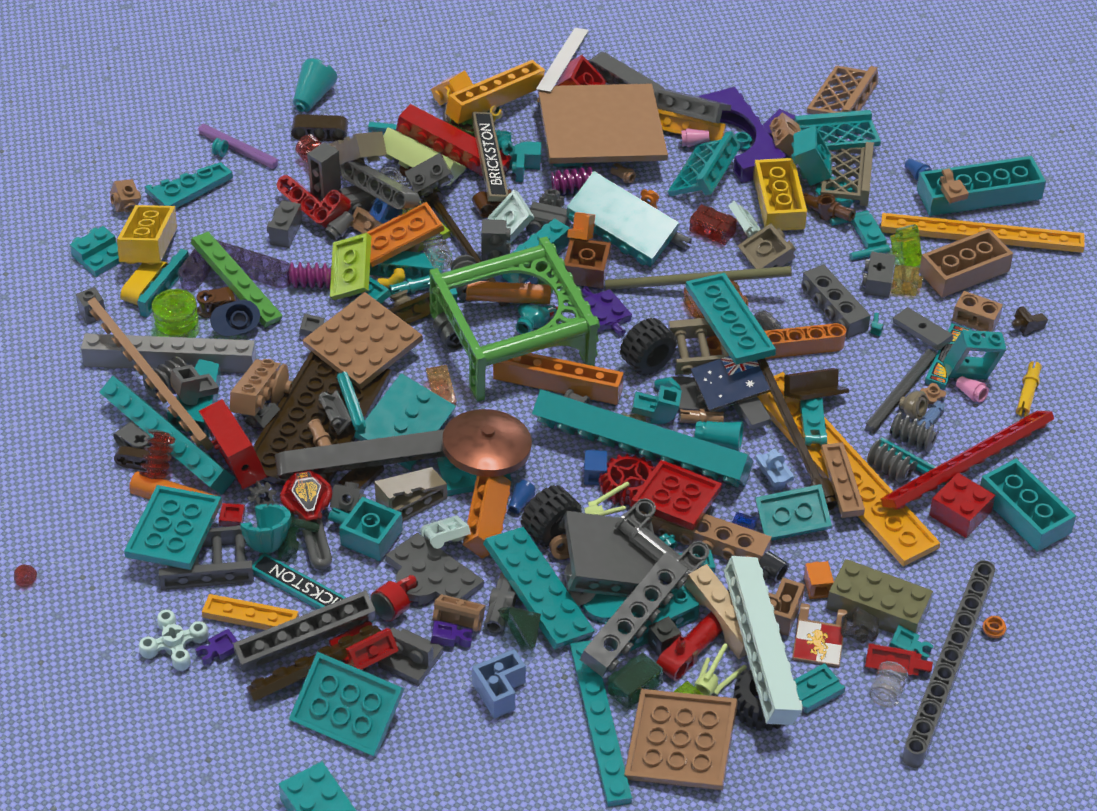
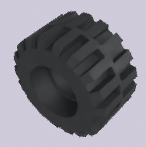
M657 318L644 319L633 326L624 337L623 343L620 346V355L639 375H651L659 371L671 360L678 344L677 337Z
M552 485L538 492L529 501L521 516V525L541 546L549 547L554 537L566 534L564 528H559L565 512L574 511L582 513V507L563 487Z
M745 669L742 675L739 674L734 686L733 698H737L738 702L736 716H739L741 723L746 722L747 727L752 728L753 726L759 731L762 728H766V731H771L772 727L780 728L781 724H766L760 700L754 697L758 695L752 671Z

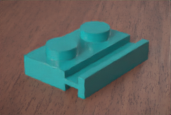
M825 663L794 679L797 685L796 691L805 713L845 693L846 687L839 683V679Z

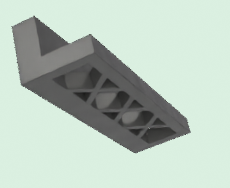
M656 88L654 94L658 109L713 123H720L722 110L731 111L732 106L669 89Z

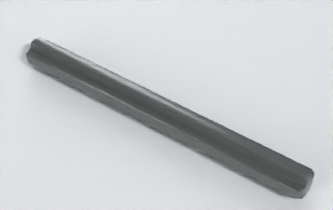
M927 349L866 422L865 429L874 433L899 404L900 399L909 392L933 363L937 355L935 351Z

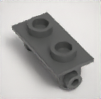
M335 391L332 395L323 392L319 395L318 401L323 405L330 419V425L334 427L337 435H340L352 422L350 414L338 391Z

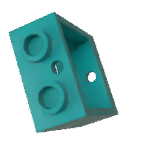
M962 330L943 360L948 378L964 376L968 379L987 380L1007 350L1002 332ZM969 351L986 352L983 357H966Z

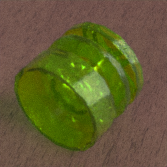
M169 289L155 297L152 302V312L155 320L156 335L160 337L196 338L200 325L197 315V303L193 294L182 289Z

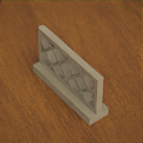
M866 142V146L861 148L829 150L839 152L837 155L831 153L832 163L838 164V166L832 167V174L837 178L833 180L829 178L822 181L821 195L832 194L835 198L860 200V206L868 207L874 143ZM856 153L860 155L853 157L851 154ZM845 157L848 161L843 162L840 159ZM855 164L857 168L852 169L849 166ZM844 169L847 173L842 174L839 171ZM853 176L856 180L851 181L848 178ZM843 181L847 184L841 187L837 183ZM831 186L836 189L834 191L825 190V188L827 189ZM852 187L857 193L848 192L847 189Z

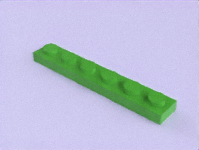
M209 231L192 237L191 245L240 300L251 301L258 307L260 311L259 322L264 328L281 321L283 315Z

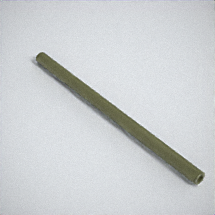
M791 266L609 279L605 280L606 290L682 285L686 284V281L725 273L730 281L791 277L792 268Z

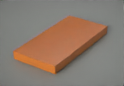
M427 202L366 232L371 235L370 265L372 267L445 230L443 224Z

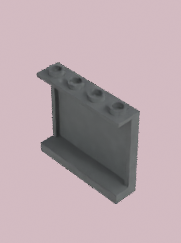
M566 511L559 524V528L566 530L572 570V575L567 583L568 590L628 597L657 562L629 541V537L621 530L614 528L620 519L619 517ZM651 522L646 528L654 534ZM646 596L647 600L653 599L649 596Z

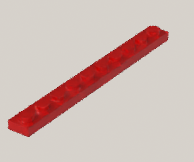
M1038 410L880 498L882 506L893 508V510L904 508L909 501L920 499L925 492L936 490L939 484L949 482L957 473L969 471L971 466L985 462V458L997 455L1001 452V449L1015 445L1017 440L1031 436V432L1045 428L1047 423L1054 420L1053 412Z

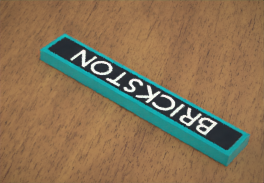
M263 553L253 564L254 575L316 609L346 598L266 553Z

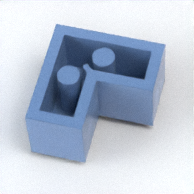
M515 649L472 666V684L492 717L495 719L514 711L516 693L513 688L526 683V666Z

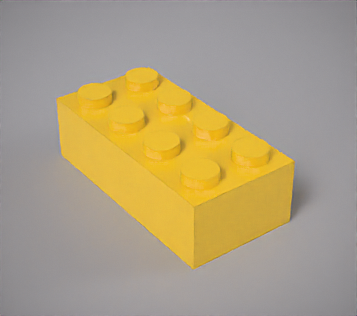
M793 159L755 160L753 180L764 228L772 224L776 229L780 228L781 231L805 229L807 209Z
M135 205L117 238L119 262H126L127 264L141 262L149 265L160 263L177 230L175 206Z

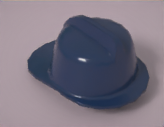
M238 300L215 308L211 314L210 323L213 330L219 335L225 337L235 336L253 330L259 323L260 311L253 302Z

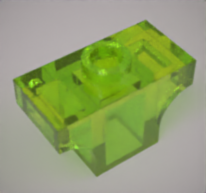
M912 224L897 228L896 235L890 236L893 255H896L903 269L919 266L922 252L918 225Z

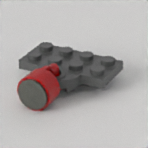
M416 533L386 554L385 561L398 570L396 581H388L373 591L371 602L376 614L386 621H393L406 612L413 601L419 602V605H422L434 598L437 599L441 594L466 600L484 587V580L440 548H434L429 540Z

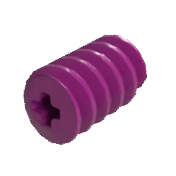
M583 167L579 168L578 173L575 168L571 169L570 173L565 169L563 174H561L560 170H557L555 176L551 171L552 189L558 191L561 189L563 195L566 194L567 189L570 190L571 194H573L574 188H577L579 191L592 174L591 167H587L586 172Z
M291 262L289 269L290 285L292 282L294 288H298L299 283H301L302 288H306L309 282L310 288H314L317 282L319 288H323L324 283L327 288H330L331 267L328 268L327 264L324 263L322 268H320L318 262H316L314 268H311L310 263L307 262L306 267L303 268L302 263L299 262L297 268H295L293 262Z

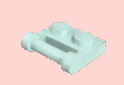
M457 515L426 524L420 529V534L424 538L429 539L430 544L434 548H441L445 542L450 540L453 542L463 540L466 535L471 534L469 525Z

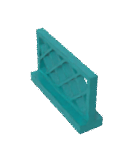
M871 110L795 116V122L799 124L801 131L816 126L829 150L861 148L866 146V142H873V147L881 146V140L872 122ZM856 132L861 134V136L854 135L853 133ZM835 134H838V135H840V136H842V137L839 138V137H836V136H834V135H835Z
M729 131L724 134L721 140L698 144L667 191L669 196L700 190L703 191L704 195L712 194L741 147L734 133Z

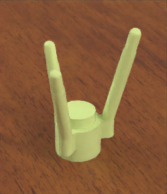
M625 482L600 498L588 502L589 507L584 508L585 513L605 516L626 510V506H621L604 511L602 505H597L629 486V482Z
M726 643L723 644L708 672L706 671L710 658L707 657L705 659L699 677L694 683L695 689L699 694L708 696L714 694L717 696L726 685L747 668L746 665H743L718 685L719 679L714 674V671L728 647Z

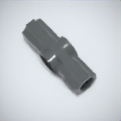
M502 571L496 588H493L491 591L489 609L484 621V628L494 634L504 631L509 613H512L517 597L516 592Z

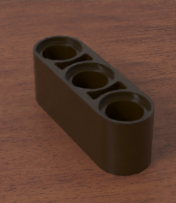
M299 114L293 118L291 135L296 140L342 141L347 137L349 122L344 116Z

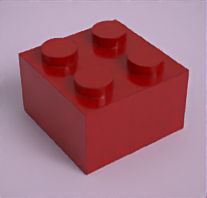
M957 473L932 498L929 516L967 538L992 512L995 494Z

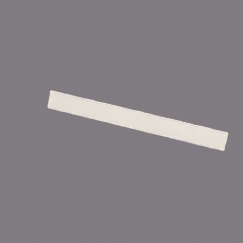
M574 28L536 89L551 92L589 30Z

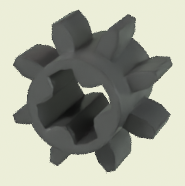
M548 189L539 197V203L562 208L564 206V196H560L558 190Z
M257 481V486L254 488L249 487L251 496L247 497V499L251 502L255 501L253 504L254 508L261 504H275L272 495H275L276 491L269 490L271 485L268 482L263 486ZM260 493H261V494H264V493L266 494L264 498H263V497H260V498H259L258 495H259Z

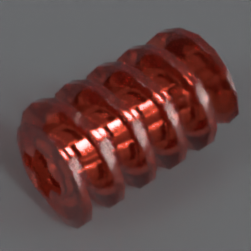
M149 429L148 432L154 435V437L146 439L152 446L144 448V450L150 452V455H143L142 458L147 460L148 463L141 464V467L146 469V472H139V474L151 479H163L168 476L165 470L169 469L170 464L166 461H170L172 458L169 453L173 452V446L170 444L175 443V438L167 432Z

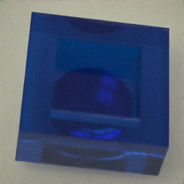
M736 512L732 523L755 531L758 518Z

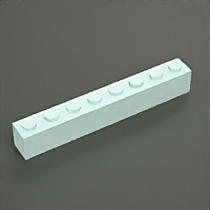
M731 556L724 569V574L766 724L794 725L798 716L801 715L803 707L796 691V682L791 674V664L786 657L785 644L782 642L779 633V624L774 616V606L770 602L769 590L764 582L763 569L760 567L757 557Z

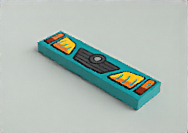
M951 323L948 332L953 334V340L938 351L925 378V384L936 383L940 389H946L950 378L947 376L943 360L961 331L971 329Z

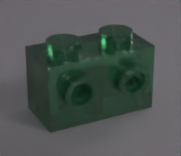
M642 652L636 658L630 659L619 671H614L608 678V693L629 710L639 702L641 689L655 690L663 684V668Z

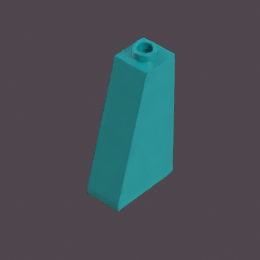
M199 359L194 367L200 376L210 374L220 388L221 374L219 364ZM218 394L198 398L197 405H187L177 395L176 399L206 436L210 438L199 410L217 402ZM168 410V421L179 430L185 431L179 424V421L182 419L179 416L175 418Z

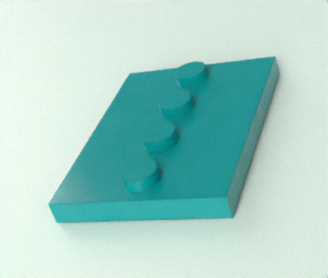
M401 373L365 419L366 428L361 429L360 432L356 431L354 437L363 441L441 430L455 411L456 406ZM418 460L398 464L411 470Z
M157 485L124 550L125 557L191 570L221 507L222 498L220 496Z
M317 652L289 720L377 757L405 688Z

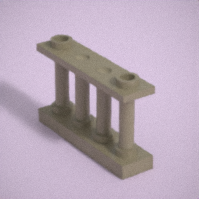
M705 318L669 321L668 329L677 337L680 359H676L675 375L691 374V368L729 356L721 342L723 355L710 356L706 337L716 336ZM698 338L702 357L689 358L685 339Z

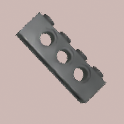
M824 264L803 272L801 282L803 291L813 299L815 305L823 310L828 319H831L833 323L845 326L847 338L869 329L871 315Z

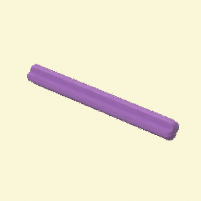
M201 124L198 127L199 134L213 141L216 138H220L222 141L227 140L228 148L271 169H275L278 166L277 158L209 125Z

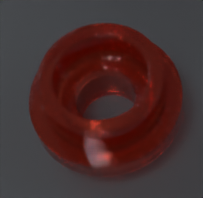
M20 565L14 571V581L20 587L30 586L37 578V571L31 565Z

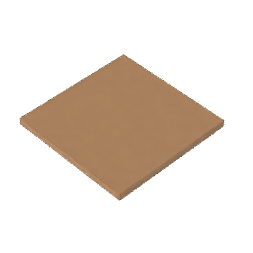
M652 84L554 86L551 92L538 90L550 164L668 160V152Z

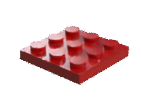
M660 460L633 497L631 506L633 507L640 499H650L656 506L655 516L693 531L721 491L722 483Z

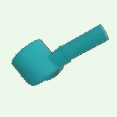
M876 312L871 323L870 333L880 336L884 324L878 323L879 313Z

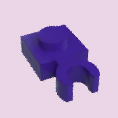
M434 620L430 643L454 647V643H458L462 647L470 648L473 630H458L456 624Z
M226 629L209 638L208 646L202 645L197 647L195 650L196 656L206 655L201 658L203 665L210 664L216 656L221 661L234 654L233 643L238 640L229 629Z

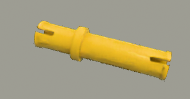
M1034 361L1030 362L1027 373L1023 376V388L1016 408V413L1019 416H1022L1023 410H1025L1024 417L1030 414L1035 389L1040 383L1039 375L1042 365L1039 362H1036L1034 368Z

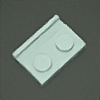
M733 201L728 205L748 238L761 230L750 212L740 204L738 205L736 201Z

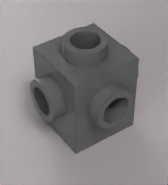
M345 482V485L335 484L333 486L330 507L338 508L350 514L362 497L366 498L364 489L358 488L359 484L353 482Z

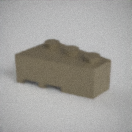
M383 132L353 134L352 138L345 137L342 141L337 140L329 144L339 151L340 170L344 162H362L365 164L367 160L368 163L380 161L379 157L387 155Z
M432 467L374 481L376 502L402 512V522L447 499V483Z

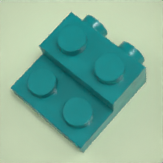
M104 226L92 228L89 234L82 238H74L70 244L72 257L95 277L122 263L119 262L116 237Z

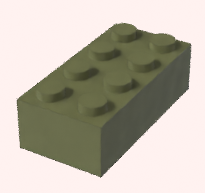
M845 559L829 590L826 609L838 612V609L847 610V617L893 634L898 625L918 634L930 608L933 590Z

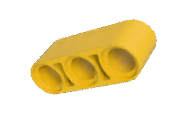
M164 261L154 265L142 263L122 287L120 293L121 300L138 306L137 303L140 295L144 294L149 288L150 283L159 276L161 270L169 263Z

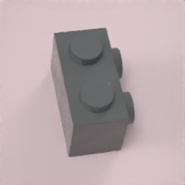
M440 153L405 172L419 197L431 194L433 189L438 186H446L454 178L444 157Z
M281 200L279 207L274 210L272 221H269L267 224L270 245L290 248L302 223L301 204Z

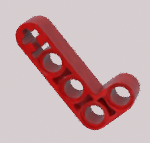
M288 175L281 176L277 181V189L290 201L301 204V210L324 228H327V224L341 216L345 211L348 212L351 207L350 199L337 190L330 191L321 201L301 183Z

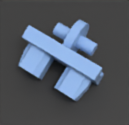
M772 449L766 454L756 455V462L761 467L762 473L771 482L774 490L783 489L788 482L794 480V475L784 462L785 457L782 453H778L776 449Z

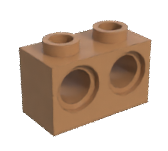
M963 291L955 305L952 321L979 331L993 332L1000 320L1003 304Z

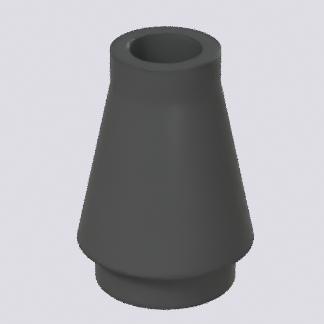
M345 211L341 216L327 224L326 234L334 241L342 239L354 217Z

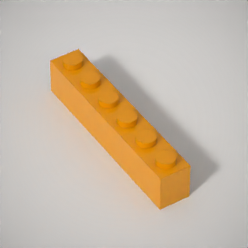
M530 60L452 93L448 96L445 114L459 124L471 119L473 112H487L493 105L499 107L538 90L536 89L544 77L545 69L534 60Z

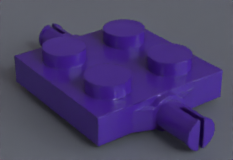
M588 287L582 288L581 292L585 296L583 299L588 301L593 316H596L599 320L600 327L597 332L612 329L619 337L625 335L626 331L621 325L631 321L632 314L610 289L593 294Z

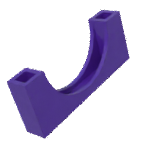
M735 86L697 96L732 105L731 111L722 110L720 122L737 126L752 138L754 142L752 147L734 157L733 172L741 183L753 180L755 160L786 158L785 153L776 147L767 128L763 127L759 117L753 113L751 106L746 103L743 95L738 92Z

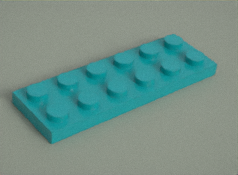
M725 273L686 281L688 293L735 365L776 356V348Z
M524 527L485 538L483 545L554 649L593 636L595 630Z

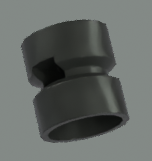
M445 312L440 313L433 321V328L447 349H460L463 346Z

